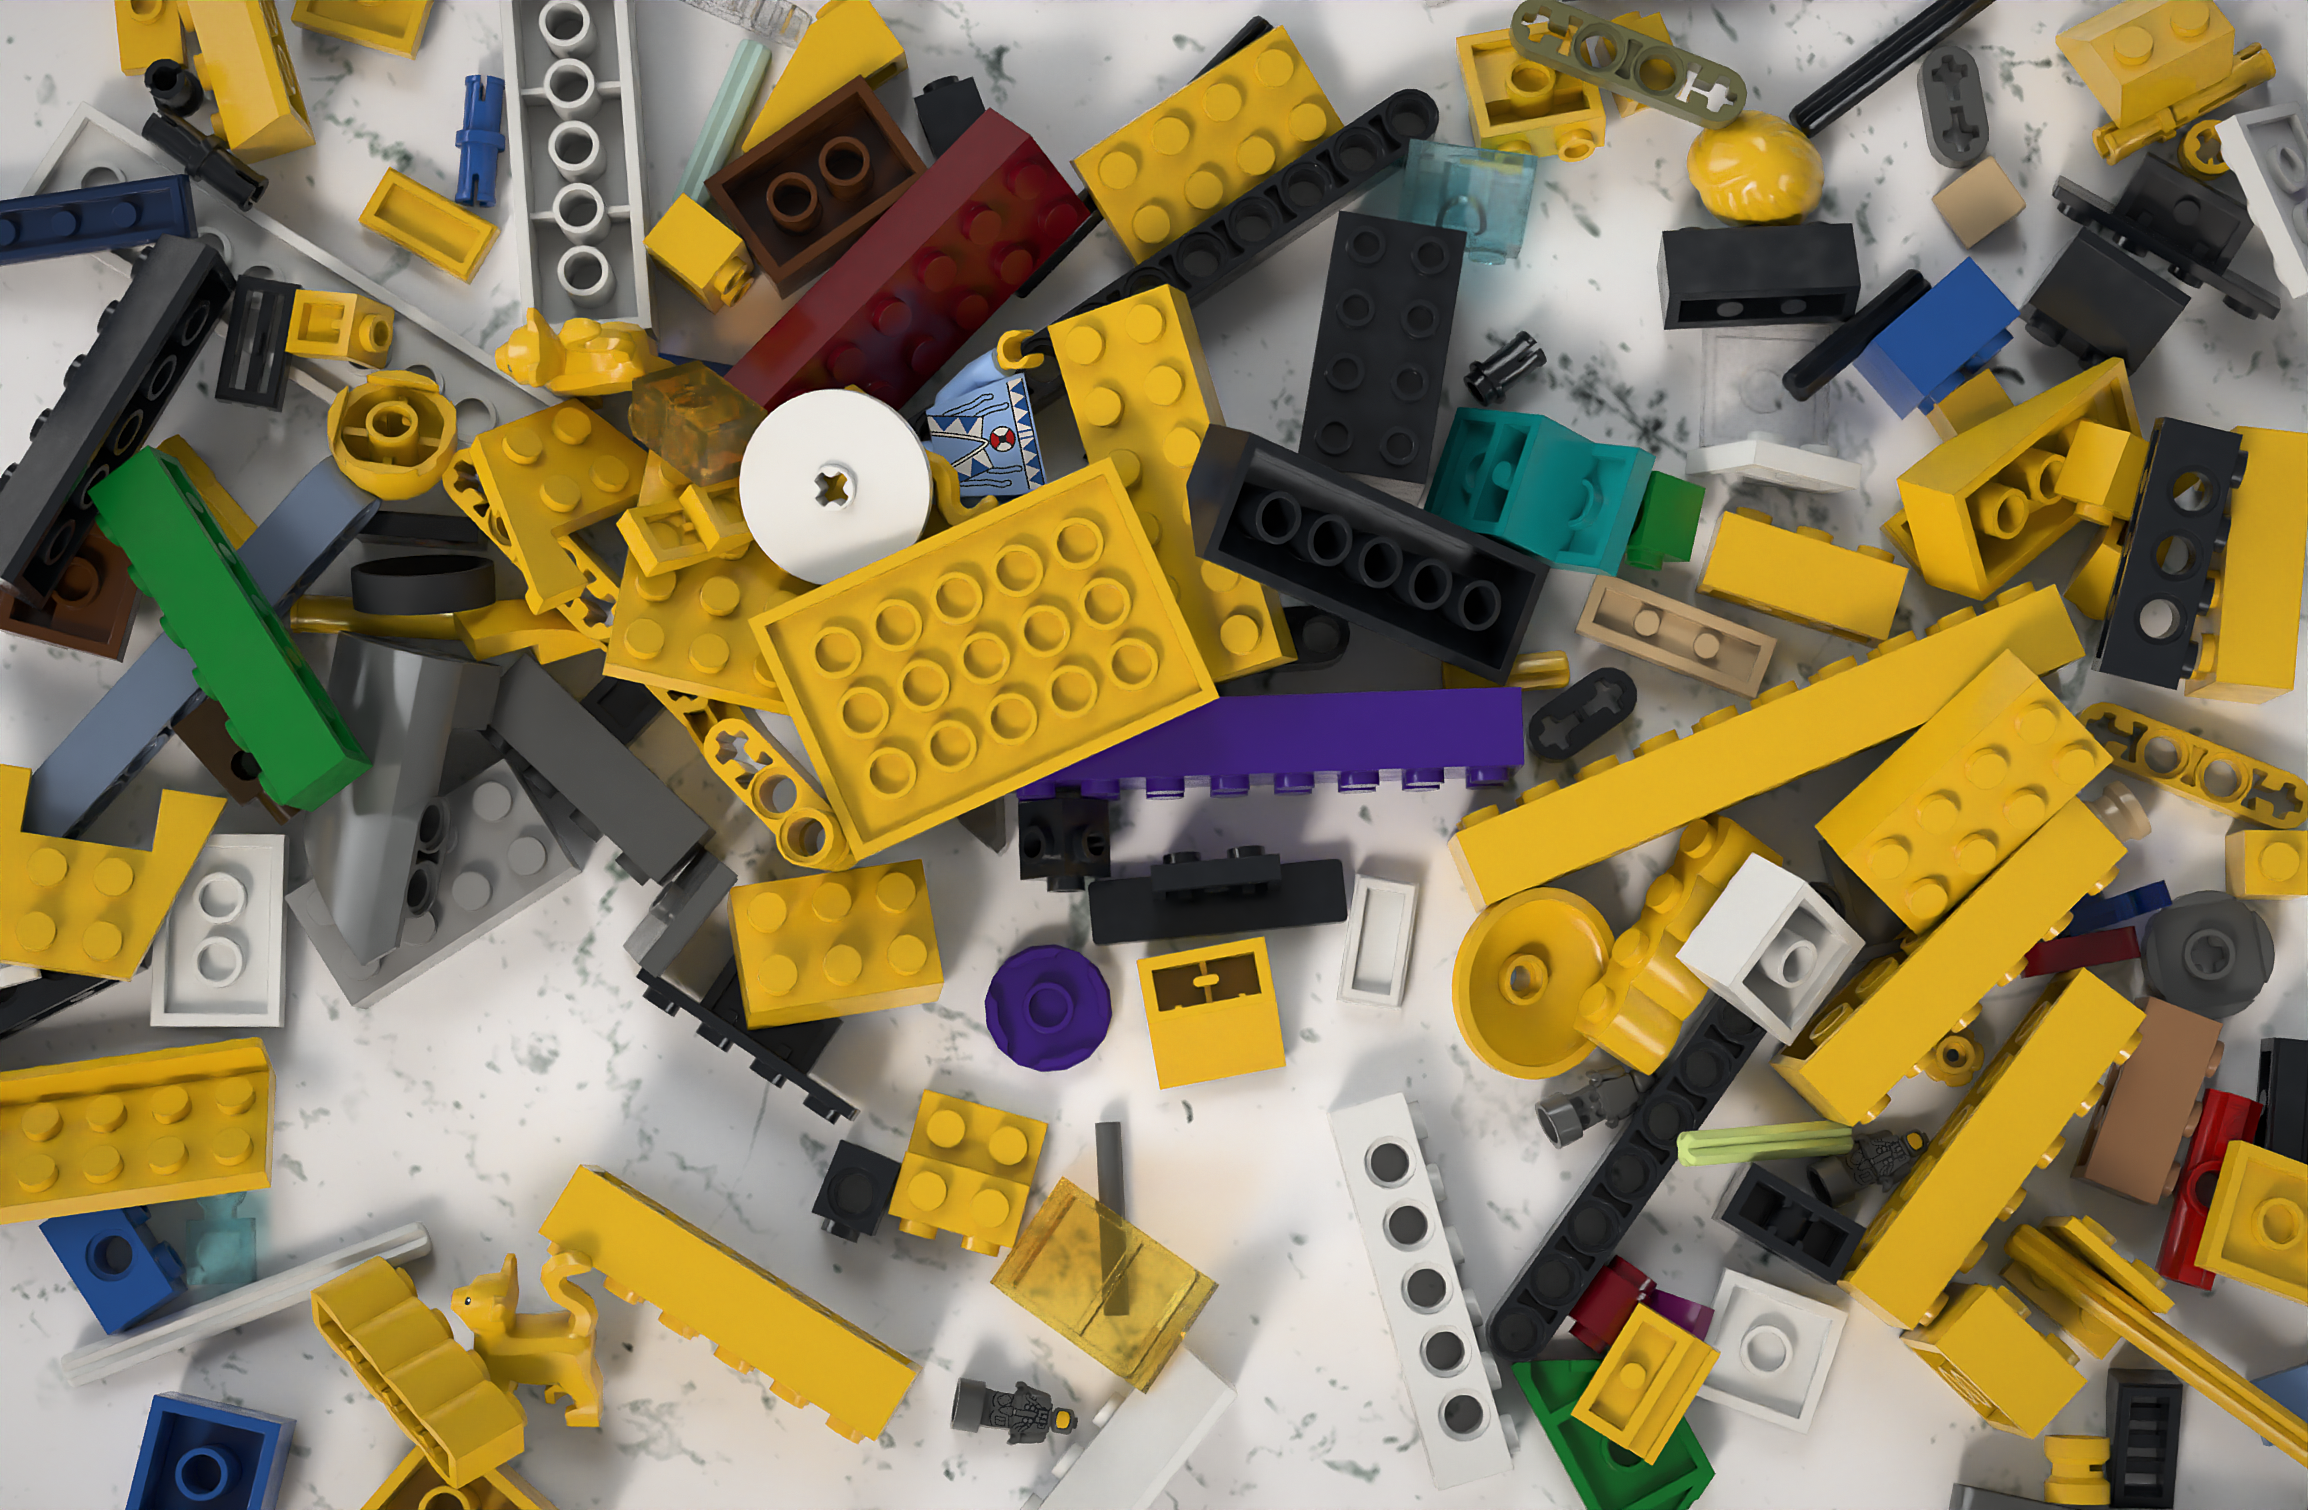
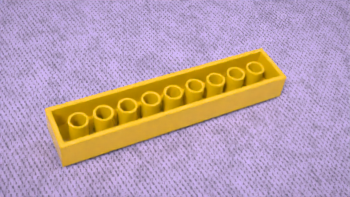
M2032 581L2026 582L1995 596L1996 599L1982 605L1986 613L1976 616L1972 606L1963 608L1938 619L1936 624L1924 629L1927 635L1926 638L1917 641L1913 630L1880 643L1876 649L1866 653L1869 660L1866 663L1858 665L1854 655L1848 656L1817 670L1818 673L1808 677L1810 686L1798 690L1794 680L1785 682L1760 693L1758 698L1749 702L1752 710L1739 715L1735 704L1700 718L1698 723L1691 726L1693 735L1679 739L1676 730H1670L1640 743V747L1632 750L1635 759L1620 764L1616 754H1613L1582 767L1580 772L1573 775L1576 783L1560 789L1557 780L1553 779L1522 792L1521 796L1515 799L1517 805L1515 809L1500 814L1497 805L1493 804L1460 819L1461 822L1456 824L1459 832L1453 835L1447 842V846L1476 914L1484 911L1489 905L1528 888L1547 885L1686 827L1693 821L1704 818L1706 815L1722 812L1920 729L2007 648L2039 679L2086 656V653L2056 585L2053 584L2036 591Z

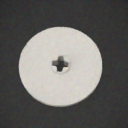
M824 389L805 393L790 399L772 411L762 421L748 443L739 479L740 499L744 517L761 549L785 571L800 579L820 585H825L918 543L927 525L933 499V480L929 460L919 437L910 424L897 411L881 400L868 394L847 389ZM844 474L848 481L844 484L843 490L849 496L848 500L839 498L829 502L824 496L828 491L829 485L823 477L825 475L834 477Z

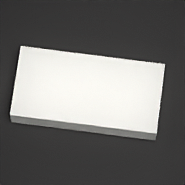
M1356 874L1336 1001L1398 1011L1401 1009L1420 883Z

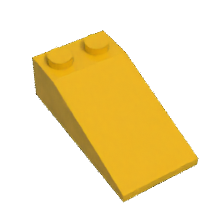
M2112 357L1947 440L1934 448L1896 479L1926 584L1984 601L2083 520L2073 514L2076 503L2053 492L2080 420L2127 431L2143 439L2124 359Z

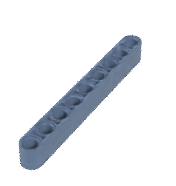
M333 455L318 463L237 550L238 555L279 619L283 617L370 522L382 504L381 498L358 487L339 469ZM165 631L160 634L33 773L22 832L78 840L174 736L175 732L172 728L207 700L209 696L199 687L192 674V670L197 667L186 648L178 647L167 636Z

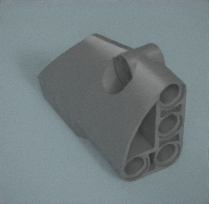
M339 630L327 694L371 761L373 767L313 812L306 811L303 842L314 880L331 917L360 964L368 966L400 948L405 918L424 916L435 901L452 817L450 804L447 799L438 796L449 736L455 728L486 730L487 724H492L503 666L485 661L477 662L476 659L378 636Z

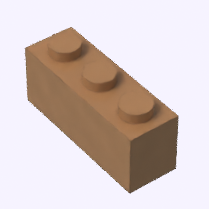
M2146 996L2136 998L2134 1001V1005L2147 1014L2137 1028L2143 1034V1038L2136 1050L2122 1065L2119 1066L2112 1062L2103 1085L2105 1089L2096 1104L2070 1178L2141 1206H2157L2160 1196L2168 1198L2176 1185L2181 1164L2174 1160L2182 1136L2189 1138L2196 1129L2203 1107L2202 1102L2196 1100L2204 1076L2211 1078L2216 1072L2223 1056L2225 1044L2218 1040L2223 1026L2222 1023L2155 997Z

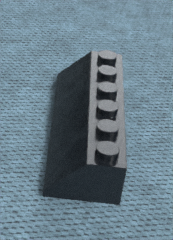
M162 233L154 247L147 246L141 251L131 270L130 278L133 281L120 301L113 300L102 313L97 325L99 336L87 355L80 354L73 360L64 377L63 386L66 388L53 409H45L36 419L29 437L32 444L20 463L14 462L9 465L0 478V590L40 612L96 522L95 516L100 513L87 491L140 451L234 298L237 281L219 251L207 244Z
M1209 423L1186 483L1195 556L1502 686L1506 685L1550 566L1254 433Z

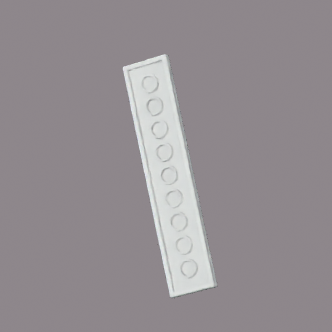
M82 100L17 198L184 174L185 166L156 145ZM190 179L198 238L189 240L207 244L218 250L236 281L239 274L299 284L305 290L359 294L394 309L393 339L388 349L385 368L382 370L370 369L351 361L292 356L288 379L329 405H332L337 394L346 386L349 387L350 393L357 386L367 383L366 375L377 371L406 370L429 377L439 385L440 394L447 398L449 403L451 400L456 409L458 451L459 449L471 447L478 434L564 402V400L543 387L534 388L531 385H520L512 377L497 368L494 356L255 207H252L247 212H243L238 208V205L204 180L195 182ZM147 246L93 253L90 255L133 281L130 278L133 264L141 251ZM255 291L253 293L242 349L249 355L252 353L263 293ZM278 296L265 363L270 368L277 341L284 296ZM233 300L213 331L225 340ZM476 473L474 477L478 480L480 484L477 490L485 493L480 482L479 476Z

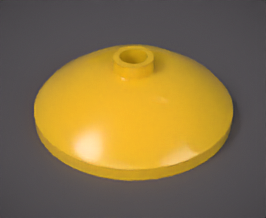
M1550 886L1528 888L1489 905L1476 918L1464 936L1455 959L1452 975L1453 1011L1458 1028L1466 1044L1490 1068L1521 1079H1546L1572 1069L1587 1058L1597 1047L1595 1043L1572 1027L1578 1012L1581 996L1607 972L1615 938L1604 917L1586 899L1573 892ZM1516 969V979L1511 985V974Z

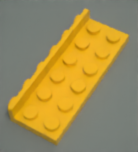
M259 1037L229 1039L222 1042L178 1048L170 1047L156 1051L120 1056H104L91 1060L39 1065L33 1068L0 1072V1225L271 1188L276 1075L263 1040Z

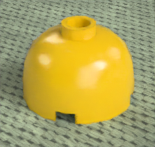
M384 370L366 375L367 383L357 386L350 393L349 387L346 386L337 394L328 411L327 419L329 449L339 469L358 487L385 501L408 500L427 493L439 483L458 447L456 409L451 400L449 403L447 398L440 394L439 385L429 377L410 371Z

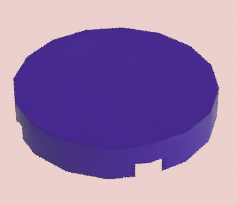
M1056 944L1030 946L1009 957L993 976L984 1001L987 1028L998 1049L1016 1064L1039 1072L1068 1070L1089 1059L1105 1040L1112 1018L1110 989L1099 968L1080 952Z

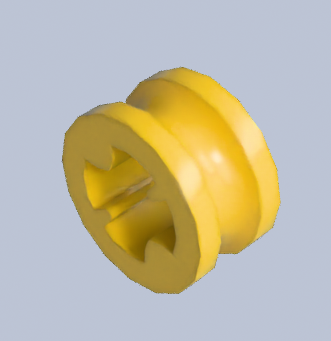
M2216 119L2203 120L2195 124L2179 141L2177 148V160L2181 169L2203 182L2214 181L2230 169L2222 157L2221 149L2216 154V158L2220 163L2218 165L2213 164V158H2209L2203 163L2195 154L2201 147L2197 137L2203 136L2205 144L2214 138L2221 146L2222 142L2214 126L2222 121Z

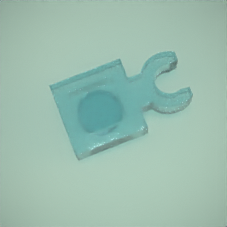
M247 1191L228 1193L222 1199H218L214 1195L195 1198L199 1205L204 1208V1220H186L187 1285L257 1282L256 1218H237V1207L245 1199Z

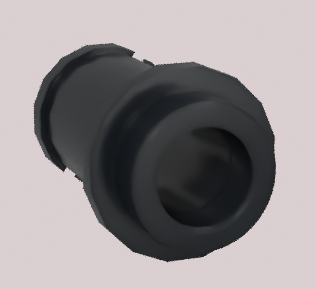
M171 59L154 61L147 68L144 74V83L147 88L151 89L149 92L152 94L157 108L167 104L182 118L190 117L199 110L203 102L204 90L200 81L193 73L181 69V66Z
M1521 330L1514 339L1483 363L1475 360L1469 365L1470 373L1463 377V381L1470 394L1479 404L1484 407H1488L1493 402L1499 405L1506 400L1505 393L1535 369L1546 364L1547 359L1541 348L1535 352L1530 351L1520 360H1517L1520 355L1537 343L1530 334Z

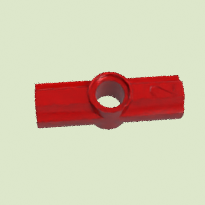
M2206 1088L2201 1101L2203 1104L2202 1113L2192 1134L2184 1165L2180 1168L2176 1185L2172 1191L2174 1201L2154 1271L2164 1279L2211 1291L2216 1273L2194 1266L2210 1207L2202 1205L2197 1199L2195 1192L2196 1182L2207 1171L2214 1174L2217 1179L2219 1178L2229 1141L2242 1140L2250 1144L2253 1143L2263 1104L2233 1093Z

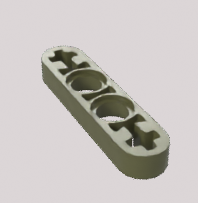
M1526 0L1518 6L1513 14L1509 29L1510 41L1517 53L1526 59L1703 128L1717 130L1728 127L1736 121L1746 104L1747 89L1745 82L1737 72L1729 67L1556 0ZM1537 15H1543L1549 19L1548 29L1553 33L1565 37L1569 24L1577 27L1578 30L1572 38L1568 56L1558 53L1563 43L1562 39L1552 35H1544L1540 43L1533 42L1528 39L1530 28L1521 23L1523 21L1533 23ZM1592 36L1605 37L1615 48V60L1606 67L1597 68L1590 66L1581 57L1580 46L1584 40ZM1651 59H1660L1669 63L1675 74L1673 85L1661 91L1651 90L1646 87L1641 81L1639 74L1641 65ZM1691 71L1698 74L1692 87L1702 91L1710 92L1715 84H1721L1726 87L1725 98L1733 102V106L1723 104L1718 112L1711 111L1706 108L1708 97L1693 90H1690L1686 102L1677 99L1686 82L1687 72Z

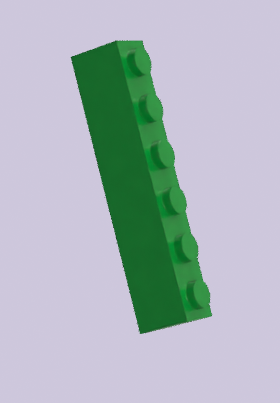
M147 445L87 491L100 512L95 516L97 525L113 544L118 547L122 546L132 562L127 567L129 576L145 595L150 598L154 597L164 613L159 619L163 630L178 647L186 648L197 666L192 670L195 681L207 696L214 701L219 700L230 718L225 722L229 735L242 750L253 754L263 770L258 774L259 782L273 801L281 806L288 805L313 812L373 767L371 761L177 458Z

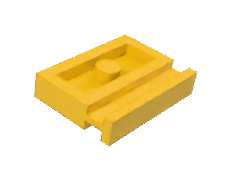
M1639 1301L1573 1408L1571 1415L1623 1448L1640 1456L1650 1465H1653L1721 1355V1351L1713 1346L1711 1347L1694 1334Z

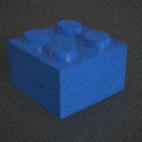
M1969 256L1879 333L1852 365L1902 420L1916 408L1926 416L1935 408L1933 406L1934 403L1939 404L1966 380L1960 372L1963 367L1971 375H1974L2014 338L2006 328L2021 313Z
M175 1391L155 1394L125 1510H275L297 1420Z

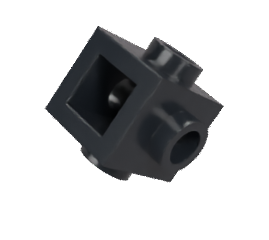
M1056 798L1018 803L1020 880L1046 881L1048 893H1072L1085 891V880L1111 877L1109 800Z

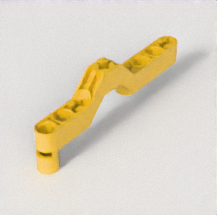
M470 447L459 449L453 454L447 470L442 475L443 486L451 499L510 559L508 551L512 543L502 517H494L486 494L477 490L480 484L474 477L477 471L469 453ZM575 531L556 540L567 554L572 553L574 555L577 567L589 582L580 597L556 608L583 635L607 653L612 625L604 624L608 618L606 612L596 602L587 600V598L593 594L601 600L614 604L611 612L615 615L622 579ZM515 562L514 564L522 571L519 562ZM644 684L685 726L714 772L776 835L777 848L783 858L794 865L833 872L848 870L858 863L823 786L771 734L754 708L701 696L693 699L687 697V693ZM736 738L746 739L747 742L743 746L745 752L756 763L767 766L758 771L749 763L734 760L738 753L733 745ZM790 778L796 786V801L792 808L780 813L773 803V792L779 782ZM824 828L826 835L825 843L822 849L818 851L817 838L820 831Z

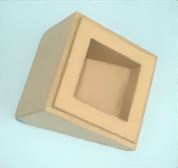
M1991 155L1931 199L1967 250L2019 216L2026 208L2024 199Z

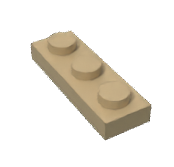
M1603 575L1595 576L1574 633L1750 701L1754 700L1757 696L1778 640L1620 578Z

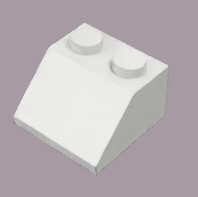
M1752 852L1737 874L1729 881L1726 889L1700 924L1692 931L1689 939L1676 957L1707 987L1781 1042L1790 1046L1866 942L1805 880Z

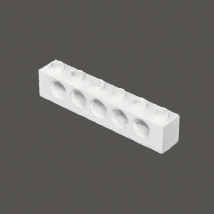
M1401 1091L1326 1113L1435 1488L1438 1491H1442L1514 1470L1510 1454L1521 1451L1519 1440L1510 1413L1499 1416L1492 1391L1502 1388L1501 1379L1492 1351L1480 1353L1473 1328L1484 1325L1474 1289L1462 1290L1455 1265L1465 1263V1258L1455 1226L1443 1228L1436 1203L1447 1200L1437 1164L1425 1165L1418 1140L1428 1138V1132L1418 1100L1407 1103L1404 1092ZM1386 1143L1399 1147L1406 1157V1169L1403 1175L1392 1182H1385L1379 1179L1371 1168L1373 1152L1379 1146ZM1403 1206L1416 1208L1422 1214L1425 1223L1421 1237L1410 1244H1401L1396 1241L1389 1229V1221L1392 1214ZM1421 1269L1434 1270L1440 1276L1443 1283V1291L1440 1298L1429 1306L1416 1305L1408 1295L1407 1286L1409 1279L1416 1271ZM1439 1332L1453 1333L1461 1344V1354L1458 1361L1453 1366L1445 1369L1433 1367L1426 1356L1428 1341ZM1459 1395L1472 1396L1479 1406V1418L1476 1424L1466 1431L1450 1429L1444 1417L1448 1402Z

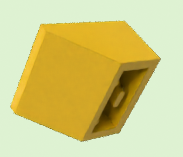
M1264 936L1136 960L1160 1090L1286 1067L1276 995Z

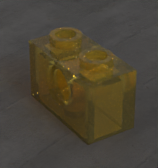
M699 360L632 378V404L628 409V422L632 435L700 488L740 477L744 453L754 432L768 416L766 409Z

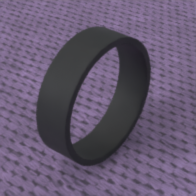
M466 555L405 556L364 562L351 568L353 609L363 613L377 615L445 614L474 610L496 602L494 561L484 557Z

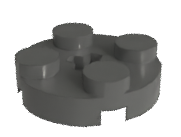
M2197 891L2169 901L2159 912L2154 913L2148 919L2141 942V967L2148 986L2158 999L2209 1019L2224 1018L2245 1010L2255 1001L2253 999L2261 992L2264 983L2269 981L2274 968V944L2265 921L2255 911H2250L2244 903L2235 900L2236 897L2221 891ZM2201 937H2207L2210 947H2221L2223 952V959L2213 962V973L2211 974L2204 973L2202 965L2194 964L2192 961L2191 951L2198 949V939Z

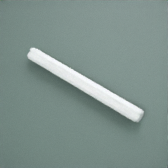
M413 1222L64 1354L61 1358L64 1376L71 1387L82 1386L310 1300V1291L377 1255L386 1260L393 1268L426 1256L433 1251L429 1232L423 1222Z

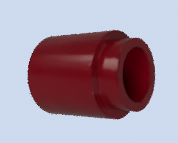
M1615 1254L1607 1266L1603 1265L1568 1314V1317L1575 1321L1568 1332L1600 1355L1607 1345L1609 1347L1613 1345L1639 1301L1651 1307L1654 1301L1649 1297L1658 1284L1631 1263Z

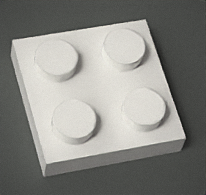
M1723 1268L1710 1308L1714 1309L1715 1312L1704 1340L1711 1347L1713 1346L1721 1351V1355L1696 1396L1807 1436L1849 1312L1728 1268Z

